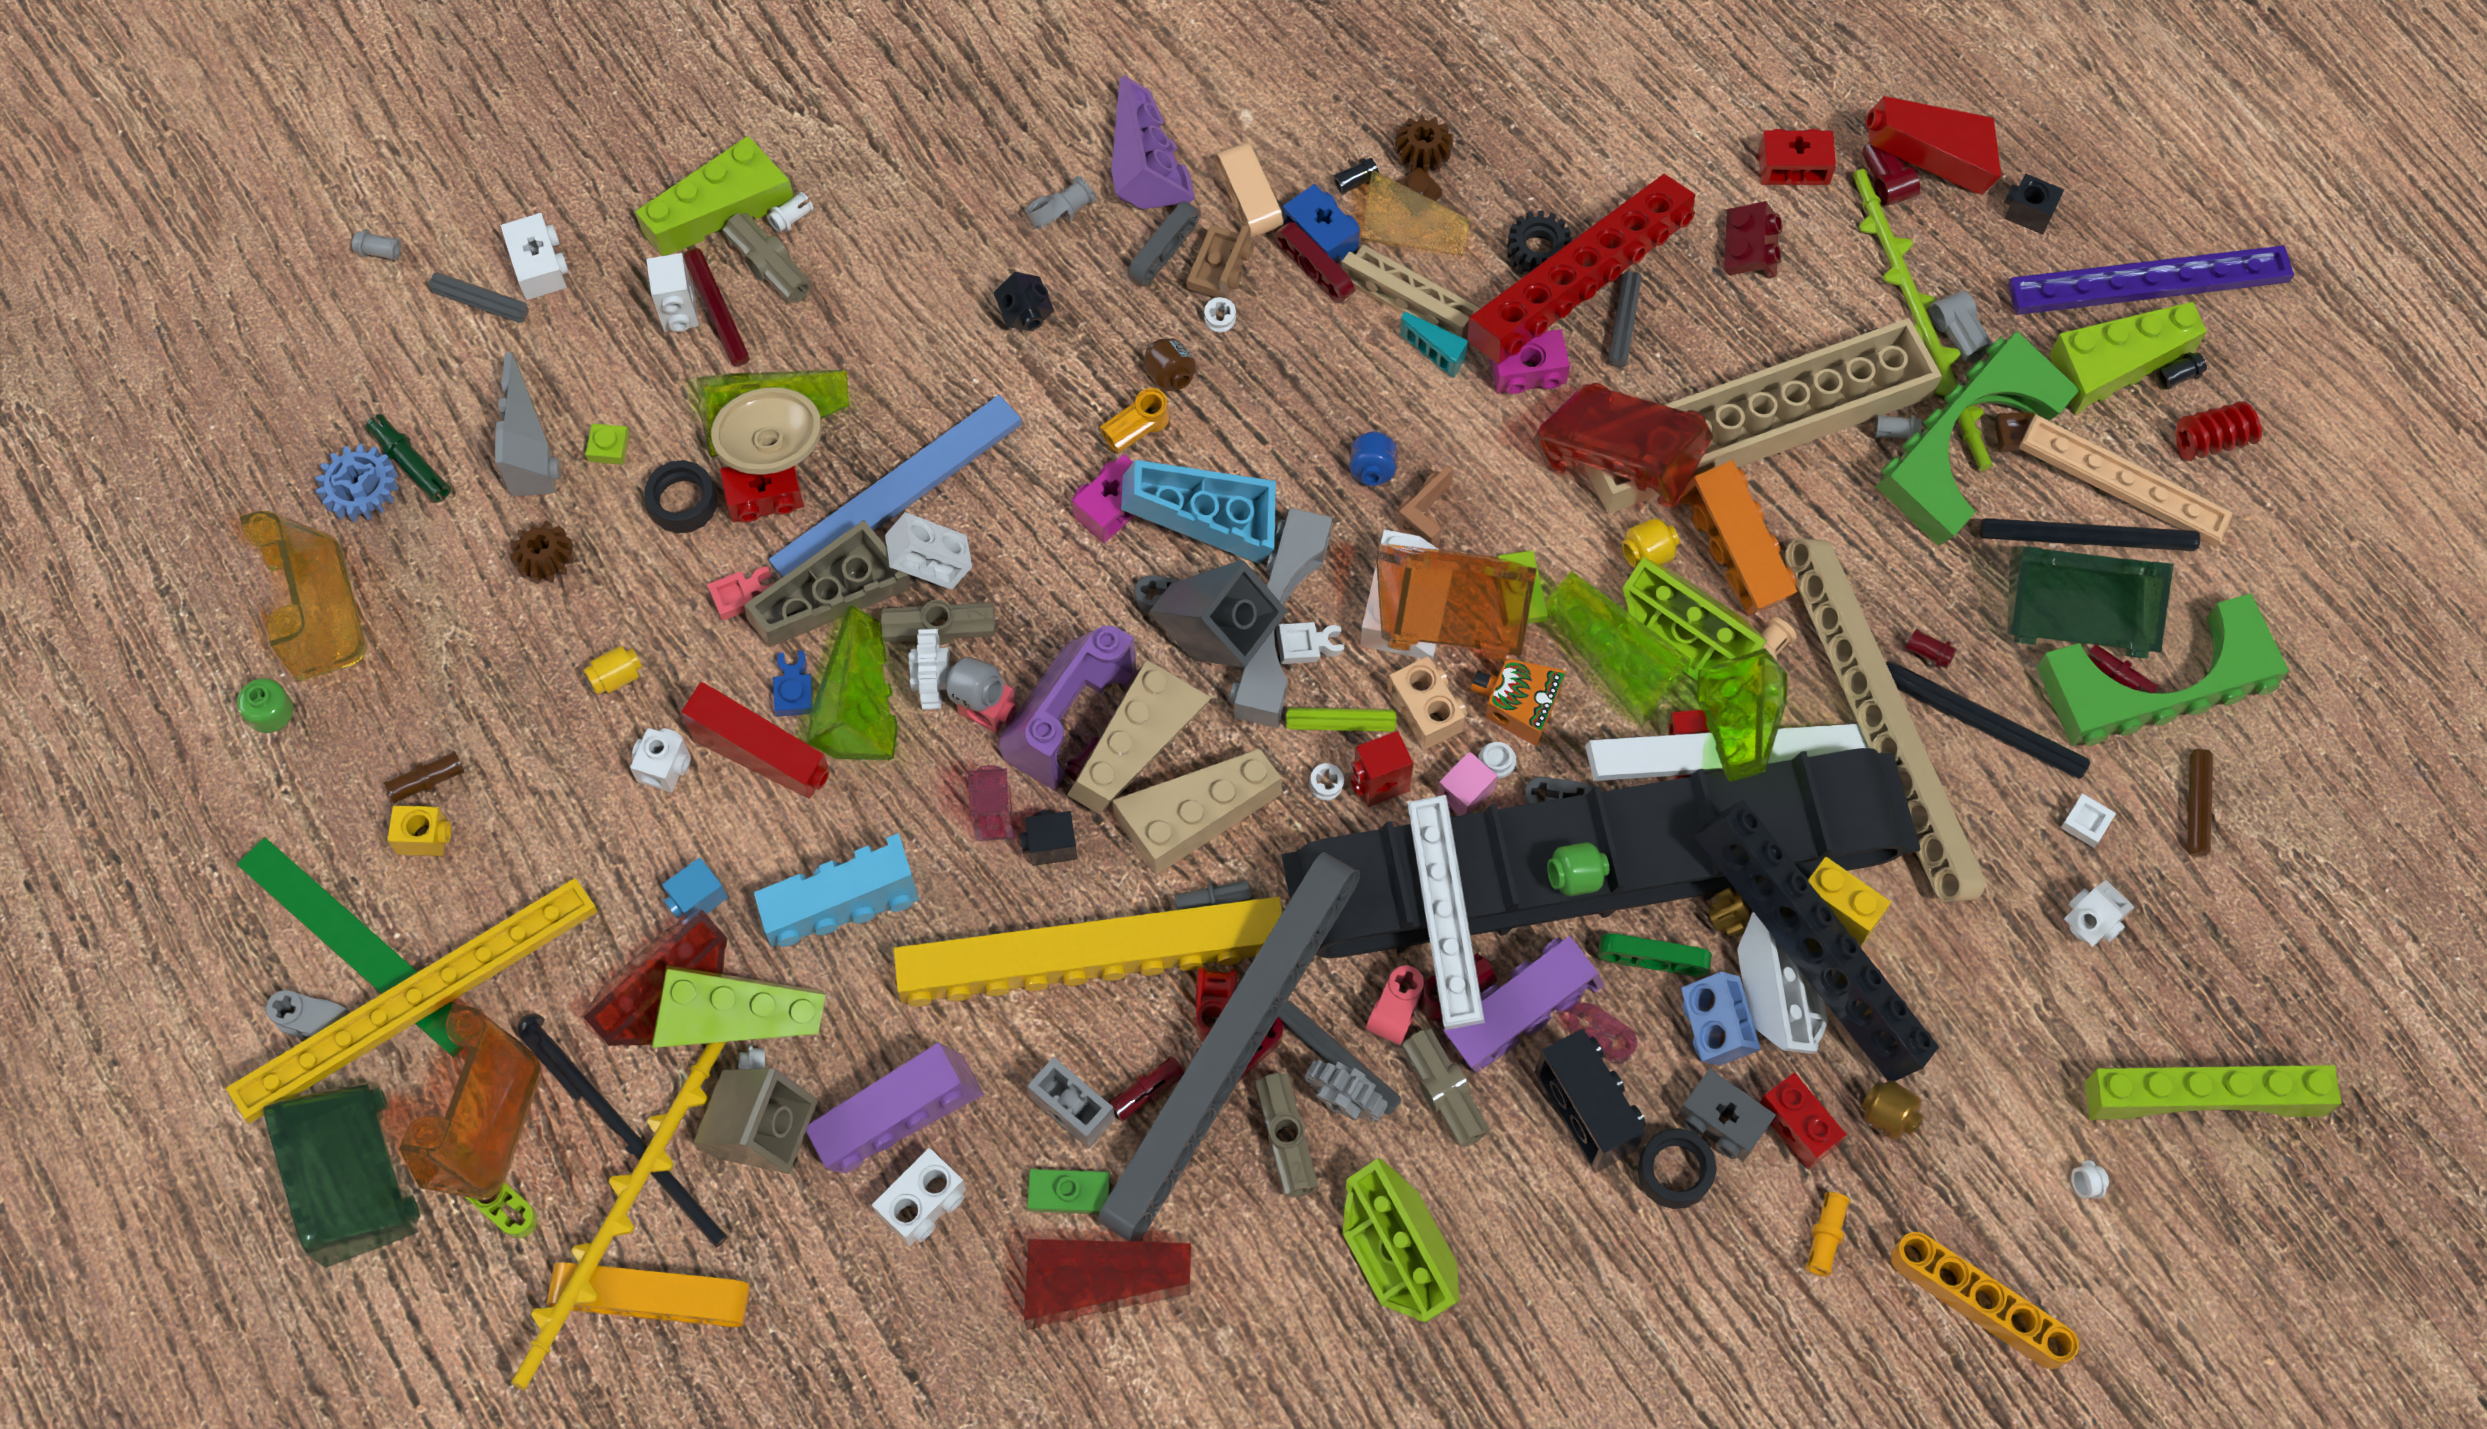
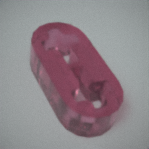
M1581 1003L1572 1009L1567 1021L1570 1035L1580 1030L1578 1027L1580 1020L1577 1016L1583 1019L1590 1015L1593 1018L1592 1026L1600 1032L1590 1026L1585 1028V1032L1589 1038L1593 1036L1597 1039L1604 1052V1058L1614 1064H1622L1632 1058L1637 1047V1037L1628 1026L1591 1003ZM1604 1034L1613 1040H1617L1620 1036L1625 1038L1624 1046L1628 1050L1621 1048L1618 1052L1611 1049L1613 1042Z

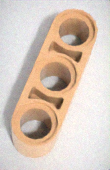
M1249 142L1215 153L1216 166L1242 225L1250 227V238L1281 228L1284 224L1280 207Z

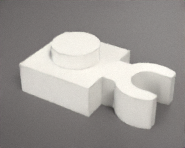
M1315 622L1279 624L1276 634L1281 664L1317 662L1320 658V652L1330 657L1341 655L1344 645H1333L1328 640L1329 637H1338L1341 627L1331 625L1326 627L1323 632H1316Z

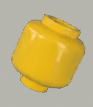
M1653 518L1627 530L1625 540L1622 541L1623 554L1629 565L1633 568L1638 565L1642 557H1646L1662 566L1674 560L1676 546L1679 545V537L1672 525L1667 526L1662 520Z

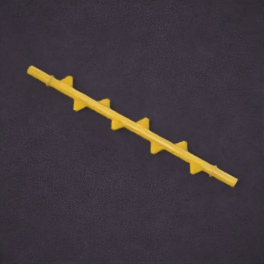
M726 1042L707 1043L696 1064L691 1066V1073L666 1114L650 1116L647 1123L655 1135L632 1174L612 1176L610 1178L609 1184L618 1198L591 1243L575 1245L572 1248L571 1252L579 1265L555 1307L536 1308L532 1311L531 1316L541 1331L535 1341H531V1348L511 1381L513 1386L526 1390L545 1355L550 1354L551 1350L549 1348L574 1305L596 1302L598 1294L592 1287L589 1279L614 1236L631 1234L634 1231L635 1227L627 1217V1213L651 1172L671 1171L674 1163L664 1149L688 1108L706 1105L708 1102V1097L700 1087L704 1080L710 1077L709 1072Z

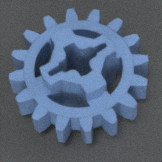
M363 444L358 445L356 452H351L348 446H345L343 448L344 455L339 457L335 453L330 454L333 460L331 465L326 463L320 465L325 475L316 476L315 480L320 486L316 492L328 512L334 511L338 519H342L348 514L351 521L356 522L359 514H363L367 520H370L371 511L374 509L380 513L385 512L382 503L384 501L393 503L394 498L390 491L399 489L395 480L398 477L397 471L386 454L381 455L376 447L371 448L367 453Z

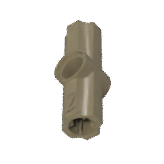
M737 213L728 219V223L723 228L724 236L744 256L745 262L753 274L761 281L766 279L788 304L799 303L806 298L809 290L812 288L811 280L791 260L787 249L774 235L769 237L747 213Z
M936 599L919 607L882 608L881 613L884 642L918 641L919 629H938L940 645L947 644L955 638L995 636L996 632L993 603L949 605V603L943 600ZM936 619L947 620L946 623H944L941 626L931 625V623Z
M1432 1029L1421 1030L1403 1042L1401 1048L1420 1079V1088L1427 1103L1435 1113L1439 1112L1458 1147L1470 1146L1487 1135L1490 1129L1470 1096L1471 1089L1467 1079L1458 1065L1450 1062Z
M1275 1073L1264 1076L1262 1079L1255 1081V1087L1269 1136V1146L1273 1151L1285 1198H1296L1308 1195L1318 1190L1319 1187L1304 1135V1124L1298 1113L1288 1073ZM1282 1128H1290L1296 1132L1297 1138L1294 1141L1285 1143L1280 1141L1275 1134Z

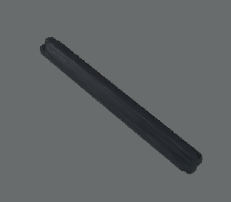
M1994 518L1981 520L1979 526L1980 537L1983 539L2195 551L2200 546V533L2193 530Z
M1893 661L1886 662L1897 689L2078 779H2081L2087 772L2090 765L2088 758Z

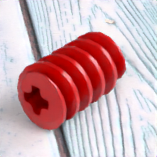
M2238 401L2233 405H2223L2220 408H2212L2206 412H2197L2193 416L2185 415L2181 417L2176 425V444L2181 457L2186 461H2193L2195 456L2205 458L2209 452L2217 455L2221 452L2222 448L2224 451H2232L2235 445L2243 448L2248 445V441L2251 444H2257L2262 437V427L2253 407L2245 401Z

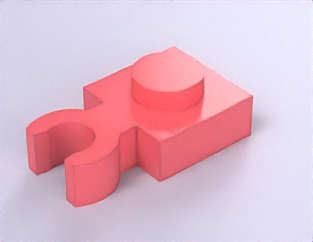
M769 567L757 569L752 574V577L745 579L742 571L707 584L722 621L744 613V605L774 584L761 585L763 580L772 577Z

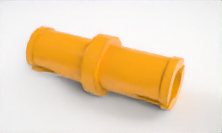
M1837 1192L1825 1193L1818 1224L1813 1225L1811 1235L1814 1237L1805 1269L1814 1275L1822 1277L1831 1275L1837 1245L1843 1242L1845 1234L1841 1230L1847 1207L1850 1204V1199L1843 1194Z

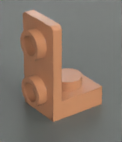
M1446 466L1440 473L1437 471L1433 472L1424 482L1423 489L1415 497L1409 495L1398 508L1397 528L1405 534L1422 537L1436 548L1440 544L1442 529L1432 515L1428 513L1423 514V512L1452 485L1454 470L1451 467Z

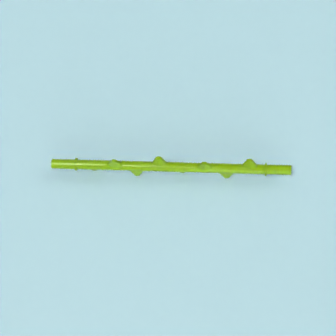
M1857 170L1852 176L1863 199V208L1867 209L1869 216L1859 225V229L1863 233L1878 235L1892 267L1884 274L1883 280L1884 282L1900 286L1916 324L1914 326L1942 375L1934 394L1946 397L1958 385L1950 366L1961 356L1959 349L1941 346L1927 314L1930 304L1935 302L1933 296L1917 291L1903 258L1904 254L1913 246L1912 240L1894 237L1880 205L1881 199L1879 196H1876L1866 170ZM1970 406L1962 411L1957 420L1964 434L1962 438L1967 442L1979 471H1985L1990 469L1993 464L1981 439L1982 432L1975 425V422L1984 412L1980 407Z

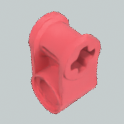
M1408 965L1399 966L1393 970L1381 997L1378 998L1365 1028L1366 1031L1400 1046L1402 1045L1414 1018V1011L1423 990L1424 980L1419 970ZM1404 981L1411 983V987L1407 990L1406 994L1399 991Z

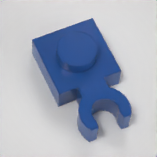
M798 651L799 659L794 665L786 664L784 652H780L777 656L778 666L784 676L773 677L774 712L776 717L814 714L813 682L811 674H803L807 669V660L803 651Z

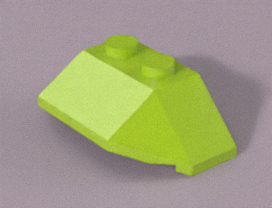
M1642 557L1623 586L1635 639L1695 680L1746 672L1767 642L1753 626L1736 612L1683 576L1646 557Z
M1381 1158L1375 1159L1346 1180V1190L1348 1192L1344 1208L1343 1235L1380 1304L1425 1323L1458 1303L1457 1261L1419 1192Z

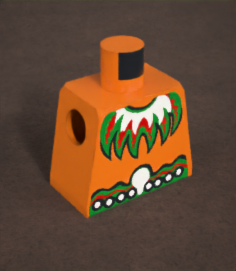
M1506 659L1499 676L1478 669L1470 690L1490 697L1485 713L1487 719L1532 745L1538 746L1561 690L1566 671L1514 659Z

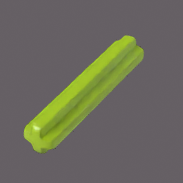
M1289 707L1286 710V727L1291 730L1393 732L1396 729V712L1391 709Z

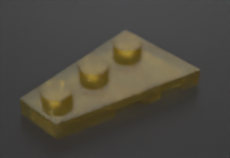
M1372 170L1361 241L1464 256L1470 219Z

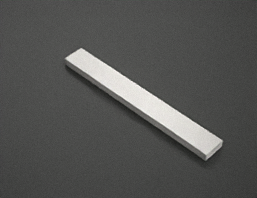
M1859 724L1590 740L1585 745L1593 781L1692 775L1698 769H1704L1705 774L1792 760L1800 752L1804 751L1810 757L1858 748H1869Z

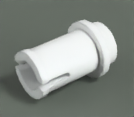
M803 192L797 193L795 197L779 208L776 206L771 208V213L767 215V219L778 233L782 231L788 232L794 222L814 210L811 201L798 208L799 204L808 199Z

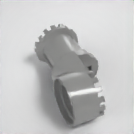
M1076 176L1073 179V184L1060 194L1054 193L1036 199L1027 206L1025 213L1036 229H1041L1042 225L1046 227L1047 222L1049 225L1052 224L1051 220L1053 219L1055 222L1056 218L1060 216L1066 221H1071L1074 218L1075 212L1087 203L1091 205L1096 202V194L1092 192V188L1088 189L1090 184H1086L1085 179L1083 180L1081 176Z

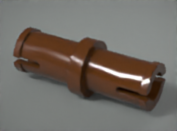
M453 751L451 754L424 766L421 762L415 765V770L383 783L393 804H396L398 801L425 789L427 793L435 790L434 785L459 774H464L465 771L456 752Z

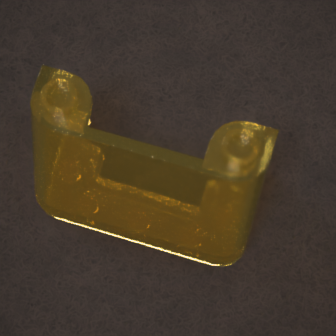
M266 510L240 516L242 530L246 539L252 545L259 548L270 572L278 570V568L283 569L285 572L292 604L273 611L266 622V630L270 646L295 680L300 682L358 663L367 651L366 641L343 551L336 538L326 532Z

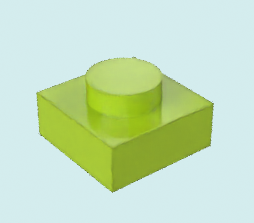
M591 424L585 454L588 462L624 465L630 435L628 427Z

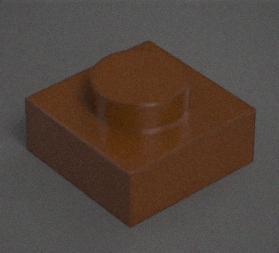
M1419 167L1394 184L1393 193L1414 215H1417L1442 197V188Z
M2034 412L1999 413L1994 422L2000 452H2024L2019 449V446L2034 417Z

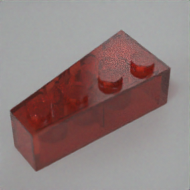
M1028 1239L1024 1323L1027 1330L1061 1321L1062 1323L1076 1320L1077 1317L1099 1312L1103 1314L1117 1311L1118 1308L1136 1304L1143 1305L1191 1294V1243Z

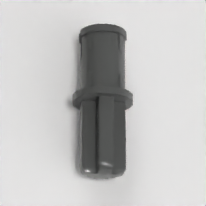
M1240 881L1212 887L1210 883L1207 884V888L1176 893L1174 898L1176 909L1182 910L1252 900V893L1248 881Z

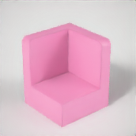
M1467 753L1439 782L1437 796L1446 795L1448 806L1459 816L1471 814L1495 790L1498 775L1475 755Z

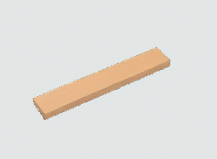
M2035 415L2031 420L2019 446V449L2181 530L2198 531L2201 540L2215 547L2222 541L2233 515V512L2038 415Z

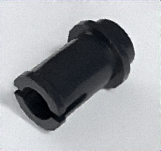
M1362 157L1359 159L1358 164L1338 174H1334L1333 179L1339 192L1345 195L1347 192L1367 182L1370 184L1374 183L1375 178L1379 177L1380 173L1371 157L1368 159Z
M2188 352L2184 354L2183 359L2158 369L2157 377L2161 386L2169 390L2190 378H2201L2207 370V364L2200 353L2196 352L2193 354Z

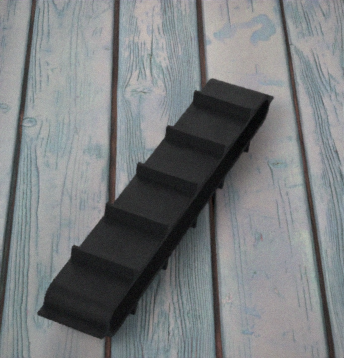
M1858 748L1808 757L1807 752L1804 751L1800 752L1792 760L1710 774H1705L1704 769H1698L1690 777L1603 792L1601 787L1597 786L1585 795L1498 809L1497 804H1491L1484 812L1450 817L1470 936L1499 931L1500 936L1506 935L1512 928L1601 913L1602 918H1606L1616 910L1703 896L1705 901L1710 900L1715 894L1729 887L1736 890L1694 836L1712 817L1742 799L1756 813L1763 825L1783 847L1786 854L1807 879L1811 877L1825 857H1828L1843 869L1849 871L1881 865L1895 860L1903 854L1918 852L1921 848L1893 752L1878 753L1877 750L1872 748ZM1389 821L1378 830L1320 839L1304 845L1296 852L1281 854L1290 900L1313 862L1323 852L1329 853L1360 871V879L1353 894L1315 955L1323 958H1342L1395 948L1397 953H1403L1409 946L1430 943L1411 824L1393 827L1392 821ZM1591 842L1597 847L1599 853L1603 852L1609 862V874L1604 877L1603 885L1597 892L1577 896L1563 895L1559 889H1554L1550 883L1547 872L1548 860L1553 858V854L1558 847Z

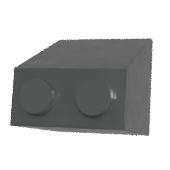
M1239 560L1170 584L1149 612L1193 661L1245 668L1287 613V609L1247 563Z

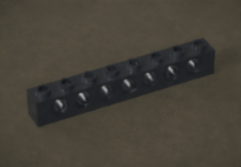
M1742 799L1712 817L1698 831L1694 838L1887 1081H1897L1923 1069L1938 1050V1044L1911 1012L1905 1001L1900 998L1888 983L1881 971L1858 945L1855 938L1850 935L1835 916L1832 909L1812 887L1806 876L1793 863L1783 847L1774 839L1756 813Z

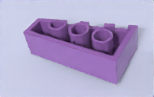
M938 1042L811 1122L806 1132L825 1168L838 1173H848L862 1165L863 1160L869 1156L890 1148L897 1141L983 1096L984 1093L964 1056Z

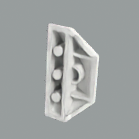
M1753 912L1737 952L1743 989L1754 1028L1781 1050L1808 1054L1815 1053L1818 1050V1043L1828 1023L1824 1000Z

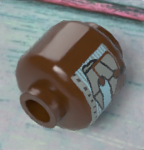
M1174 338L1159 339L1147 348L1143 367L1158 388L1164 391H1175L1183 389L1190 384L1196 371V361L1180 341Z

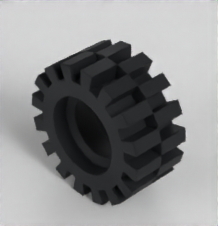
M1538 210L1537 217H1534L1532 211L1527 212L1526 219L1520 216L1517 218L1516 224H1512L1507 243V258H1510V265L1513 268L1518 265L1517 272L1523 275L1525 270L1530 273L1572 242L1569 226L1564 228L1565 221L1562 218L1556 222V214L1550 212L1547 218L1544 217V211ZM1531 238H1543L1552 244V249L1547 252H1535L1526 246V241Z

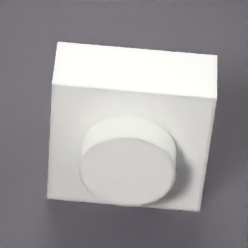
M2082 793L2061 828L2095 848L2116 813Z

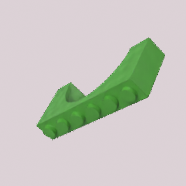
M2018 331L2007 339L2000 336L1988 347L1986 352L1990 356L1985 362L1980 359L1967 371L1965 376L1969 380L1964 386L1959 383L1946 395L1944 400L1948 404L1943 410L1939 407L1935 409L1923 422L1927 428L1922 434L1914 433L1903 444L1902 448L1906 452L1901 458L1893 457L1880 471L1884 477L1875 487L1938 546L1953 538L1976 512L1959 491L1949 462L1951 432L1962 411L1967 407L1977 404L1997 403L2012 406L2025 413L2034 412V416L2038 415L2049 421L2059 415L2080 391Z
M2252 594L2222 601L2215 605L2206 618L2213 642V656L2209 672L2200 682L2181 691L2159 694L2141 692L2114 681L2097 668L2087 656L2080 643L2045 653L2036 669L2071 746L2085 743L2086 746H2093L2103 742L2112 734L2120 732L2121 736L2130 735L2140 730L2146 724L2154 722L2156 726L2164 725L2173 721L2180 714L2189 712L2190 716H2194L2207 711L2214 704L2223 702L2225 706L2243 700L2248 694L2257 692L2261 696L2277 690L2280 687L2279 683L2289 670Z

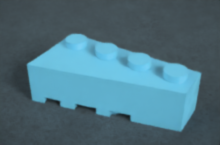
M1134 460L1124 473L1121 510L1258 564H1261L1274 550L1276 481Z
M899 833L887 837L888 845L872 851L868 845L854 851L855 857L842 864L831 860L819 865V868L814 871V876L806 878V875L797 874L754 892L764 931L771 947L775 945L780 947L791 946L798 943L801 937L814 933L816 935H826L837 930L840 925L849 922L856 924L865 923L872 920L875 914L888 910L900 912L911 907L912 903L920 901Z

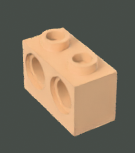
M1429 656L1390 674L1387 688L1423 751L1462 732L1465 716L1467 715L1462 700L1458 696L1453 697L1447 687L1448 679L1444 670L1439 665L1435 667ZM1416 682H1422L1429 688L1419 691L1411 685ZM1438 712L1444 714L1447 719L1435 721L1429 715Z

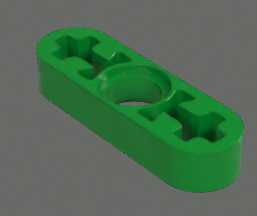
M1610 933L1600 936L1598 958L1609 963L1692 977H1704L1710 974L1712 953L1699 947Z

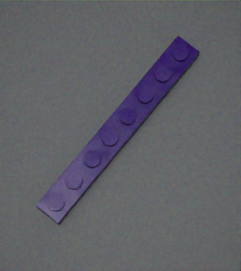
M2285 245L2012 277L2008 283V288L2015 314L2021 315L2290 283L2294 273Z

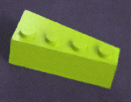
M747 136L636 210L635 214L644 237L661 256H667L704 241L706 235L716 231L723 232L728 219L737 213H747L756 220L768 215V210H771L774 206L783 205L792 199L794 195L790 180L759 146Z

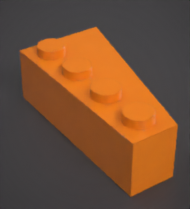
M1731 460L1694 476L1676 496L1681 505L1689 503L1694 511V516L1691 517L1693 525L1698 532L1703 530L1709 536V552L1715 562L1717 561L1719 564L1727 566L1728 570L1725 572V578L1748 617L1789 599L1798 592L1795 587L1797 582L1793 571L1788 566L1785 567L1780 557L1778 540L1772 533L1769 534L1763 522L1764 513L1760 504L1757 501H1753L1747 489L1748 481L1745 473L1741 468H1737L1734 461Z

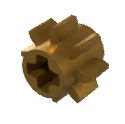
M1729 887L1715 894L1717 902L1712 904L1709 914L1713 925L1719 932H1727L1729 936L1735 934L1736 937L1744 934L1753 911L1740 894Z

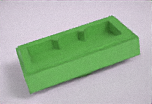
M1030 1169L1028 1212L1100 1214L1104 1203L1109 1197L1110 1172Z

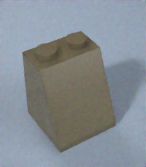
M776 1069L723 1070L713 1090L712 1098L698 1127L693 1144L716 1159L789 1174L818 1099Z

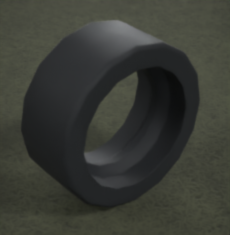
M686 460L671 461L658 467L649 476L645 486V502L655 523L664 530L674 533H688L703 527L713 517L717 507V493L708 472L697 463ZM683 481L697 483L700 486L702 498L694 508L678 513L669 512L662 508L660 497L668 486Z
M1682 1128L1666 1129L1653 1136L1644 1147L1637 1167L1639 1183L1646 1195L1658 1205L1671 1209L1688 1208L1700 1202L1711 1188L1717 1170L1715 1154L1707 1141L1695 1132ZM1670 1146H1679L1688 1149L1695 1155L1700 1165V1175L1693 1187L1686 1191L1676 1192L1666 1189L1658 1182L1654 1175L1653 1164L1655 1157L1661 1150Z

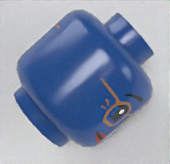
M1377 431L1359 436L1353 441L1349 464L1351 475L1357 481L1369 486L1389 482L1394 477L1397 467L1398 451L1396 443L1390 437Z

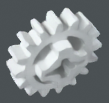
M919 629L917 649H911V653H909L911 691H919L922 710L942 709L943 690H947L945 676L950 668L949 648H941L938 629Z

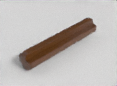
M2206 749L2193 750L2190 754L2187 852L2191 856L2205 857L2211 851L2213 753Z

